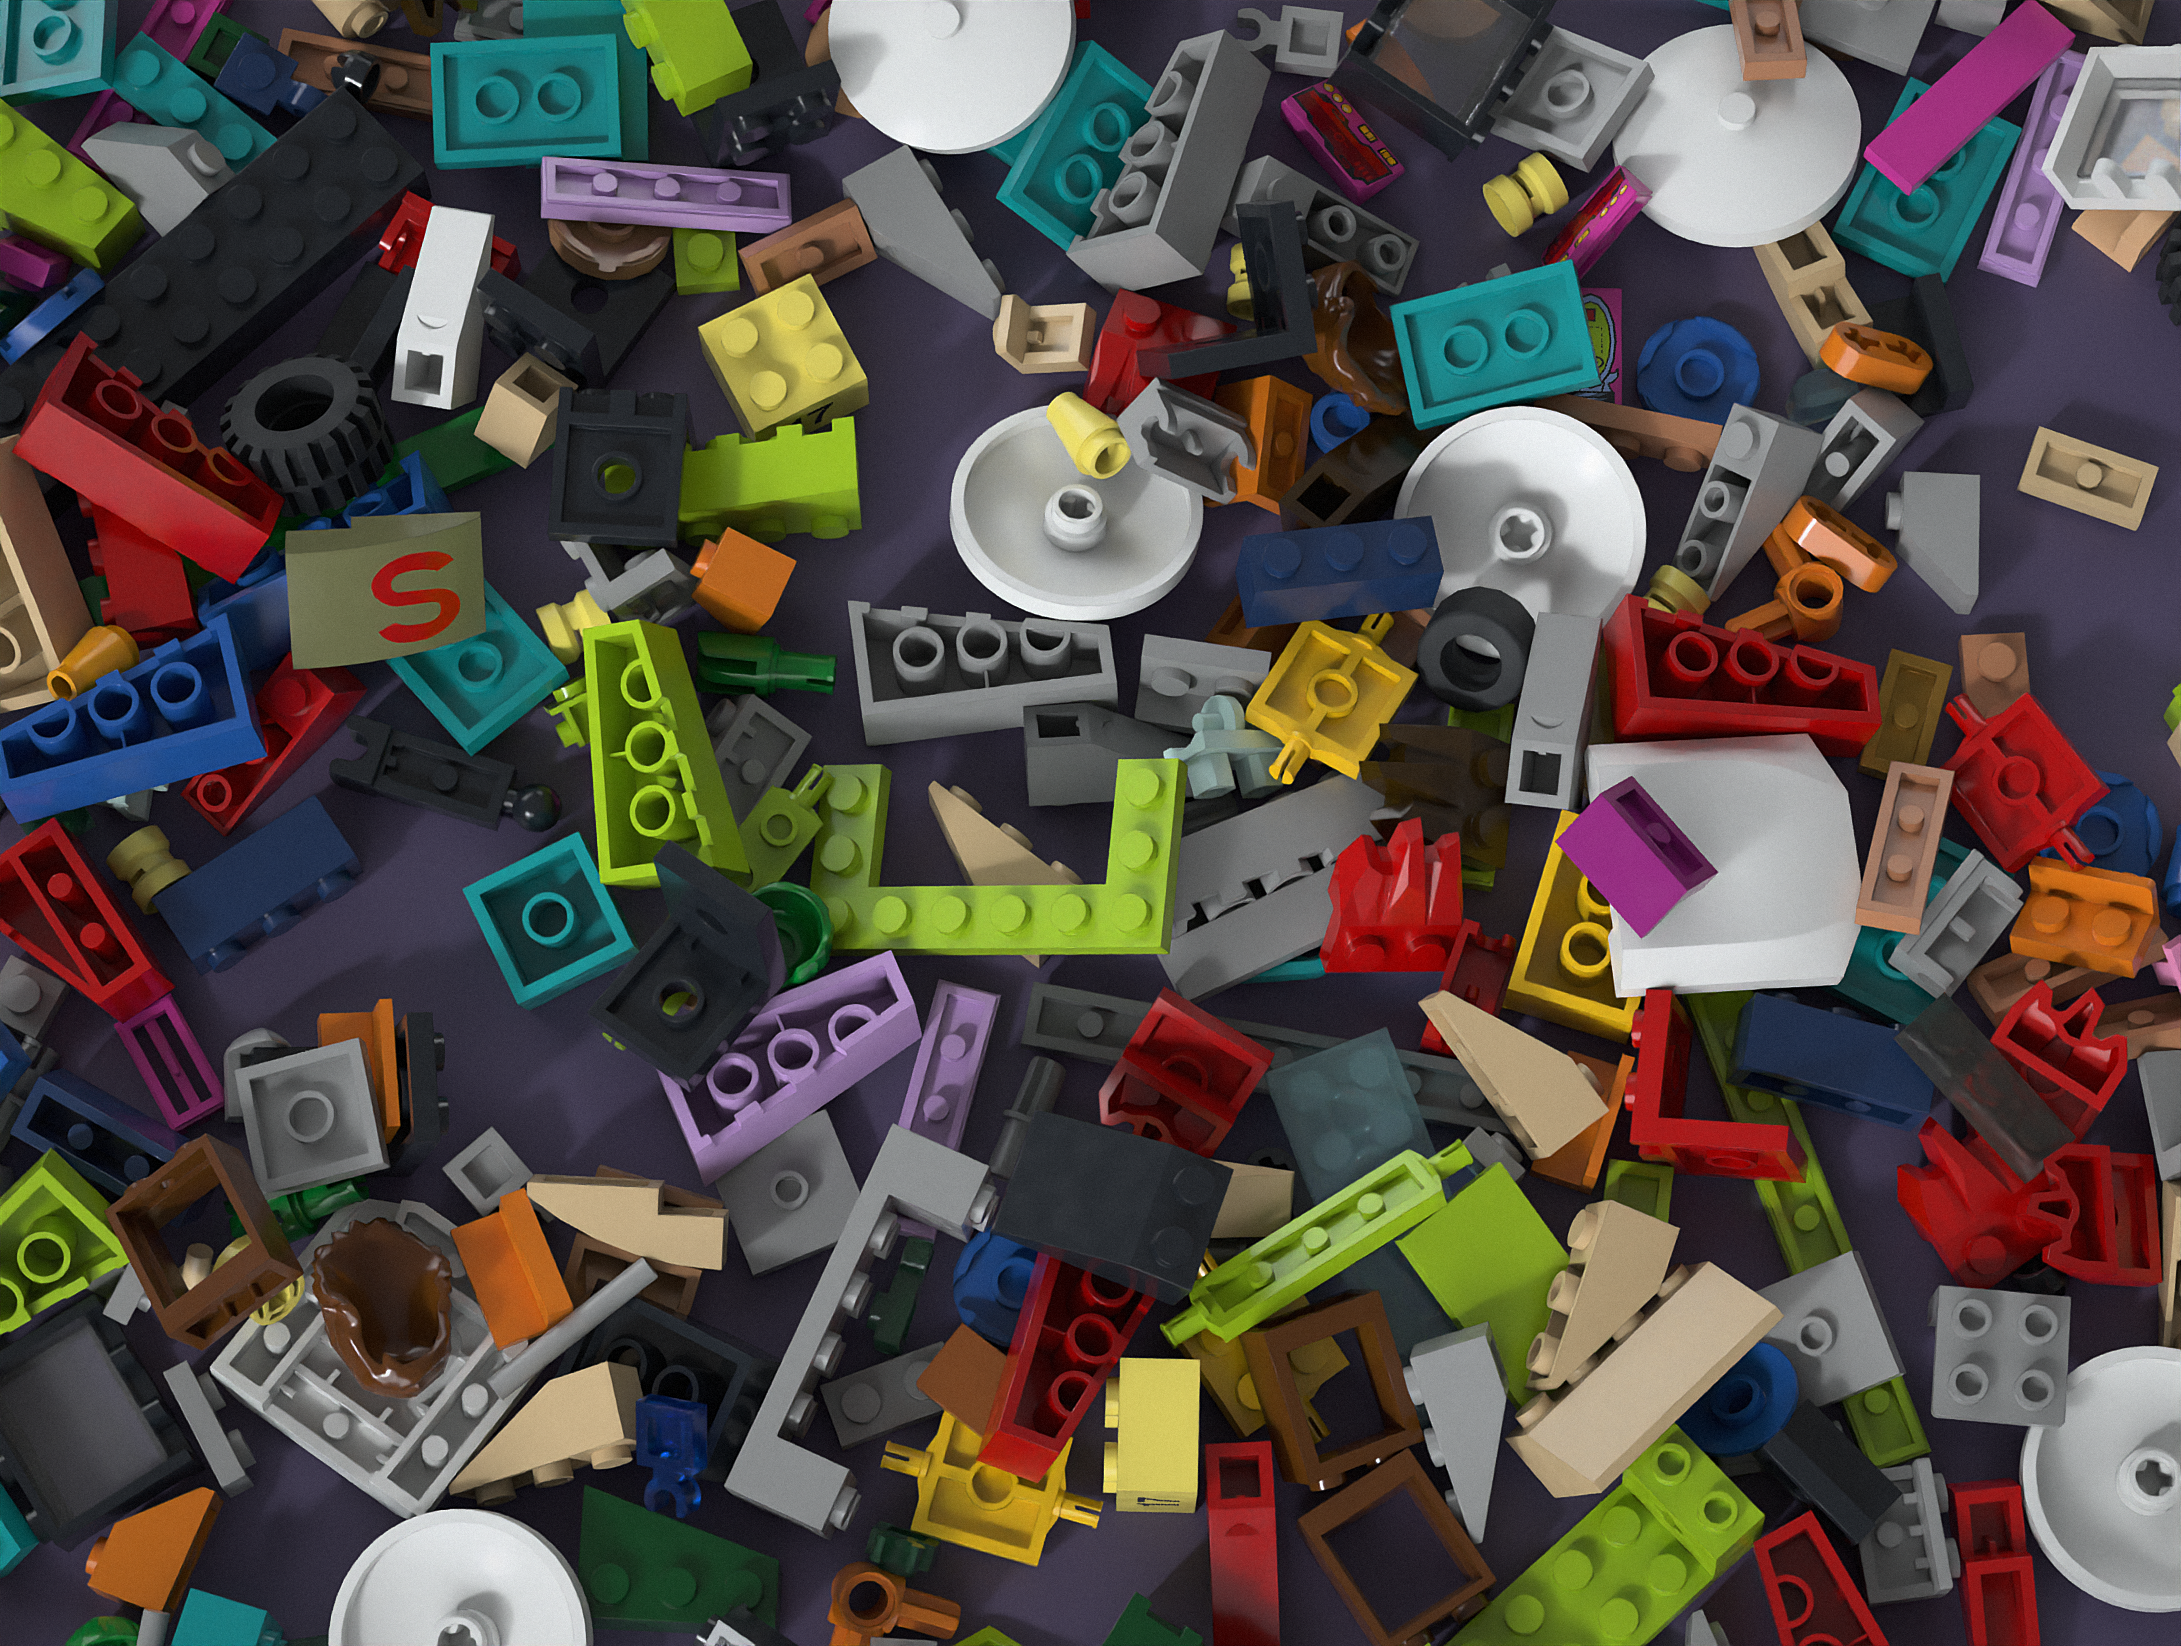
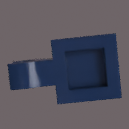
M246 32L242 34L213 86L223 96L268 120L276 105L301 120L329 97L311 85L291 79L297 70L299 62Z

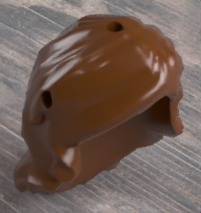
M1357 259L1338 262L1311 272L1310 274L1315 281L1318 293V309L1312 312L1318 352L1302 355L1309 369L1321 376L1331 388L1347 394L1355 407L1361 406L1366 412L1399 415L1401 412L1410 409L1411 405L1393 322L1380 311L1372 292L1379 294L1376 281L1368 275Z
M377 1217L367 1224L358 1220L351 1221L348 1232H331L332 1243L316 1248L314 1251L315 1260L311 1263L315 1270L310 1274L314 1279L312 1289L321 1306L326 1324L324 1330L328 1335L331 1346L347 1365L362 1389L390 1398L417 1397L444 1373L452 1351V1326L450 1322L452 1303L449 1297L452 1292V1285L449 1280L452 1277V1269L450 1268V1261L442 1254L440 1247L436 1245L429 1246L412 1232L403 1231L402 1226L396 1221H388L385 1217Z

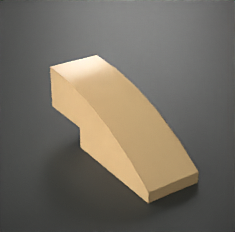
M1820 220L1805 230L1783 240L1752 246L1775 298L1816 374L1830 369L1821 358L1819 350L1836 323L1843 321L1873 328V320L1845 277V260Z
M534 1174L527 1182L528 1197L560 1220L597 1240L635 1255L680 1266L722 1270L727 1262L729 1209L664 1206L665 1180Z

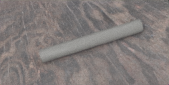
M642 1256L489 1377L487 1381L491 1388L502 1400L507 1398L659 1277L656 1271Z

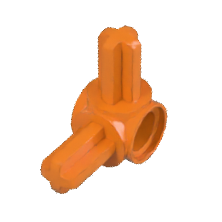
M1780 522L1761 545L1780 579L1773 592L1774 601L1728 620L1724 626L1725 630L1737 633L1740 627L1764 633L1763 639L1770 643L1787 635H1790L1797 642L1800 640L1808 642L1827 640L1836 634L1842 623L1844 587L1841 578L1833 569L1827 567L1824 562L1812 561L1807 550L1787 534ZM1814 597L1821 598L1827 601L1828 604L1822 608L1811 609L1803 606L1801 602Z
M853 1562L838 1571L832 1582L831 1596L833 1601L827 1620L835 1624L829 1646H870L871 1637H883L884 1633L888 1634L892 1631L894 1625L944 1640L951 1639L959 1625L961 1606L956 1601L905 1587V1576L881 1570L870 1562ZM864 1581L878 1583L881 1588L880 1598L871 1609L855 1611L850 1608L849 1595L856 1585Z

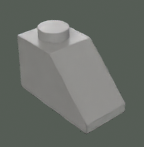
M118 121L89 137L81 145L121 192L135 203L138 211L162 237L236 175L225 163L220 150L212 143L206 141L197 130Z
M1871 385L1849 398L1823 431L1822 435H1825L1801 496L1809 495L1815 497L1842 515L1892 464L1925 421L1890 390Z
M1904 471L1896 492H1887L1885 501L1884 524L1885 529L1895 530V552L1956 614L1969 615L1979 595L1980 475Z

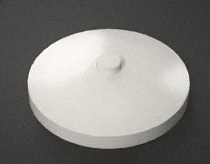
M832 0L828 24L830 55L842 81L841 87L850 102L866 120L888 137L903 145L907 144L914 149L931 153L963 154L980 151L996 146L1023 131L1043 113L1058 93L1069 70L1075 48L1076 13L1074 0Z
M1733 24L1711 26L1688 32L1663 44L1643 60L1650 64L1655 78L1612 138L1615 167L1618 165L1625 166L1653 192L1651 194L1652 198L1641 211L1661 227L1683 238L1719 247H1752L1788 238L1812 226L1824 217L1844 195L1856 171L1860 155L1861 119L1856 97L1844 74L1824 53L1804 41L1807 56L1805 78L1743 81Z
M1048 406L1028 409L998 422L979 436L968 448L959 463L952 484L949 514L953 539L959 554L974 576L989 590L1012 605L1037 615L1059 620L1099 621L1113 619L1139 611L1164 597L1181 581L1192 565L1198 550L1203 525L1204 509L1202 495L1138 467L1132 453L1126 465L1109 478L1096 479L1092 475L1082 474L1075 466L1052 424L1048 421L1046 417ZM1105 414L1116 421L1117 417L1114 414Z
M1518 406L1488 410L1470 416L1444 431L1427 446L1409 470L1401 487L1394 512V519L1432 515L1444 573L1433 607L1422 608L1431 617L1440 602L1456 591L1481 586L1501 590L1520 601L1533 617L1535 625L1538 612L1603 618V629L1627 593L1632 594L1639 579L1646 553L1647 521L1644 503L1634 476L1623 458L1600 434L1584 423L1559 412L1537 407ZM1469 634L1456 637L1458 645L1473 652L1500 659L1499 652L1487 640Z
M2161 1346L2123 1348L2095 1357L2077 1367L2067 1375L2065 1423L2058 1429L2029 1426L2021 1450L2019 1485L2021 1486L2022 1505L2033 1536L2044 1554L2068 1580L2083 1591L2111 1605L2142 1612L2181 1611V1350Z
M449 1509L418 1515L403 1521L377 1538L360 1555L345 1577L336 1597L331 1614L328 1646H593V1628L588 1602L575 1572L564 1556L539 1532L516 1519L496 1512L480 1509Z

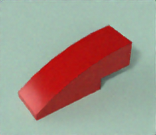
M2011 1477L1946 1484L1951 1538H1954L1960 1560V1577L1957 1578L1967 1646H2041L2032 1555L2027 1552L2021 1486Z

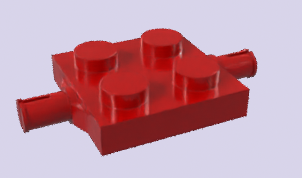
M2029 692L2023 694L2003 713L1987 719L1983 717L1966 693L1953 698L1959 706L1949 702L1945 707V711L1953 718L1966 737L1962 740L1955 755L1939 769L1955 771L1950 799L2004 870L2015 874L2041 850L2052 846L2069 865L2072 872L2076 873L2083 870L2086 866L2082 861L2090 864L2095 855L2089 851L2073 828L2085 812L2111 791L2037 697Z

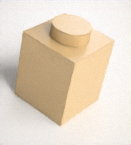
M526 352L495 381L474 435L526 469L555 441L560 387H573V391L576 393L579 386Z

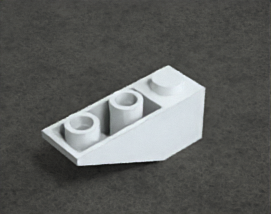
M437 205L432 207L397 337L391 400L449 410L476 400L484 327L483 311L476 286L490 268L495 215Z

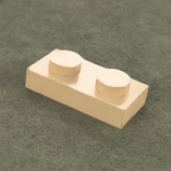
M2039 426L2017 490L2136 531L2141 523L2159 467Z

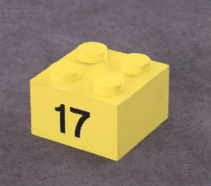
M811 273L698 327L702 354L747 438L752 439L754 442L768 441L777 435L776 427L802 424L805 427V433H810L831 423L832 419L841 418L870 404L867 377Z
M1120 1358L1119 1376H1107L1105 1428H1118V1442H1105L1103 1493H1116V1511L1195 1513L1198 1491L1200 1360Z

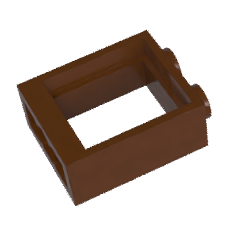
M206 1133L200 1138L182 1145L175 1152L174 1158L149 1177L131 1184L125 1190L123 1197L104 1211L167 1336L201 1351L305 1274L241 1151ZM221 1183L252 1243L189 1290L158 1230Z
M1349 1289L1256 1324L1238 1335L1283 1482L1308 1484L1311 1491L1329 1489L1348 1480L1347 1470L1365 1463L1368 1469H1375L1402 1452L1404 1448L1425 1440L1414 1403L1407 1389L1402 1364L1379 1290ZM1354 1327L1385 1430L1318 1456L1286 1353Z
M1409 1448L1395 1455L1297 1520L1295 1530L1372 1646H1425L1427 1643L1431 1645L1436 1640L1431 1632L1432 1629L1450 1617H1453L1456 1623L1461 1625L1491 1604L1486 1594L1493 1590L1497 1579ZM1406 1489L1467 1580V1583L1389 1633L1328 1539Z

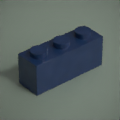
M1432 515L1247 535L1243 538L1235 570L1246 628L1431 608L1434 605L1444 573Z
M314 794L159 893L151 900L202 977L211 970L215 973H221L232 968L246 956L247 950L245 948L265 935H268L269 938H276L288 932L300 922L302 918L300 913L321 899L324 903H330L341 898L355 886L356 881L354 878L362 874L363 870L355 853Z
M1765 991L1762 994L1756 992L1738 1011L1725 1083L1908 1132L1929 1115L1942 1042L1922 1037V1032L1919 1029L1905 1024H1888L1884 1027L1861 1020V1016L1858 1013L1845 1008L1829 1007L1820 1010L1799 1004L1800 1000L1796 996L1781 991Z
M60 1068L38 1077L10 1131V1134L44 1153L50 1148L54 1149L77 1172L123 1197L125 1190L131 1184L152 1175L174 1158L175 1152L182 1145L191 1141L65 1068ZM217 1186L173 1218L168 1224L179 1229L200 1219Z

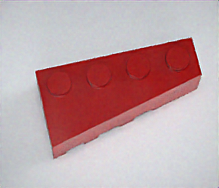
M80 331L47 378L12 453L29 462L35 469L51 475L83 494L92 503L108 509L140 528L149 537L160 540L192 559L201 568L217 574L234 585L270 537L285 499L221 446L211 450L198 441L197 435L191 427L193 423L175 408L168 414L159 409L138 391L144 383L124 366L117 372L113 371L93 354L99 345Z
M1628 593L1603 628L1614 742L1638 743L1808 734L1823 756L1856 758L1882 725L1875 666L1797 644L1794 649L1779 646L1764 640V633L1740 627L1737 633L1703 623V615L1678 609L1675 614L1648 607L1649 599Z
M1038 1252L976 1460L1038 1483L1065 1447L1156 1299Z
M1812 1510L1753 1543V1551L1781 1646H1890Z

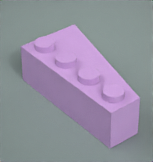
M889 950L772 997L692 1092L683 1088L658 1069L657 1071L704 1186L707 1187L923 1036L915 1003L892 951Z

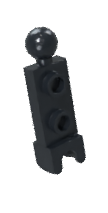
M350 715L345 723L350 731L353 742L368 748V751L359 760L350 761L336 758L331 761L329 766L331 780L340 787L372 797L379 795L497 832L504 812L512 813L514 820L521 828L529 832L540 833L554 827L562 812L560 796L553 788L545 784L531 783L521 789L513 788L518 775L517 768L514 765L478 754L470 756L465 750L393 730L391 725L359 715Z

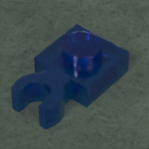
M649 1394L636 1401L637 1465L653 1468V1479L648 1482L644 1491L645 1505L648 1511L655 1512L669 1504L670 1491L676 1499L677 1517L684 1518L697 1511L701 1503L700 1488L692 1476L707 1468V1405Z

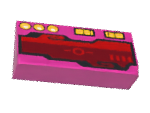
M1326 79L1282 101L1280 118L1351 202L1359 207L1404 174L1405 168L1334 85L1326 84L1328 81Z
M1618 165L1543 251L1541 255L1543 266L1572 259L1576 265L1580 282L1649 202L1653 192L1625 166Z

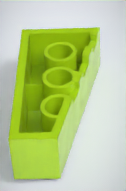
M0 99V230L4 231L6 228L73 258L72 262L86 268L88 267V269L93 268L95 272L106 276L146 232L135 203Z
M854 416L832 419L831 432L808 434L805 433V427L802 424L776 427L777 435L768 441L754 442L752 439L743 437L740 433L719 435L715 439L706 442L705 450L692 451V446L686 443L678 540H685L687 544L692 546H702L705 539L716 543L728 527L760 543L783 540L788 533L811 532L812 536L820 539H835L848 535L849 530L862 529L859 464ZM614 465L605 470V491L619 494L629 490L635 482L636 474L629 467L623 465ZM622 545L624 548L631 550L656 548L652 546Z
M52 1148L0 1197V1335L7 1331L15 1330L32 1320L34 1315L63 1298L68 1299L87 1288L92 1281L111 1270L119 1269L130 1263L104 1212L111 1204Z

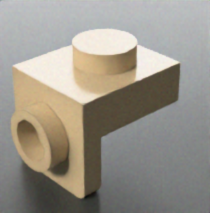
M1016 294L1003 295L1000 315L996 318L993 325L995 351L1022 374L1089 371L1097 312L1086 303L1030 306Z

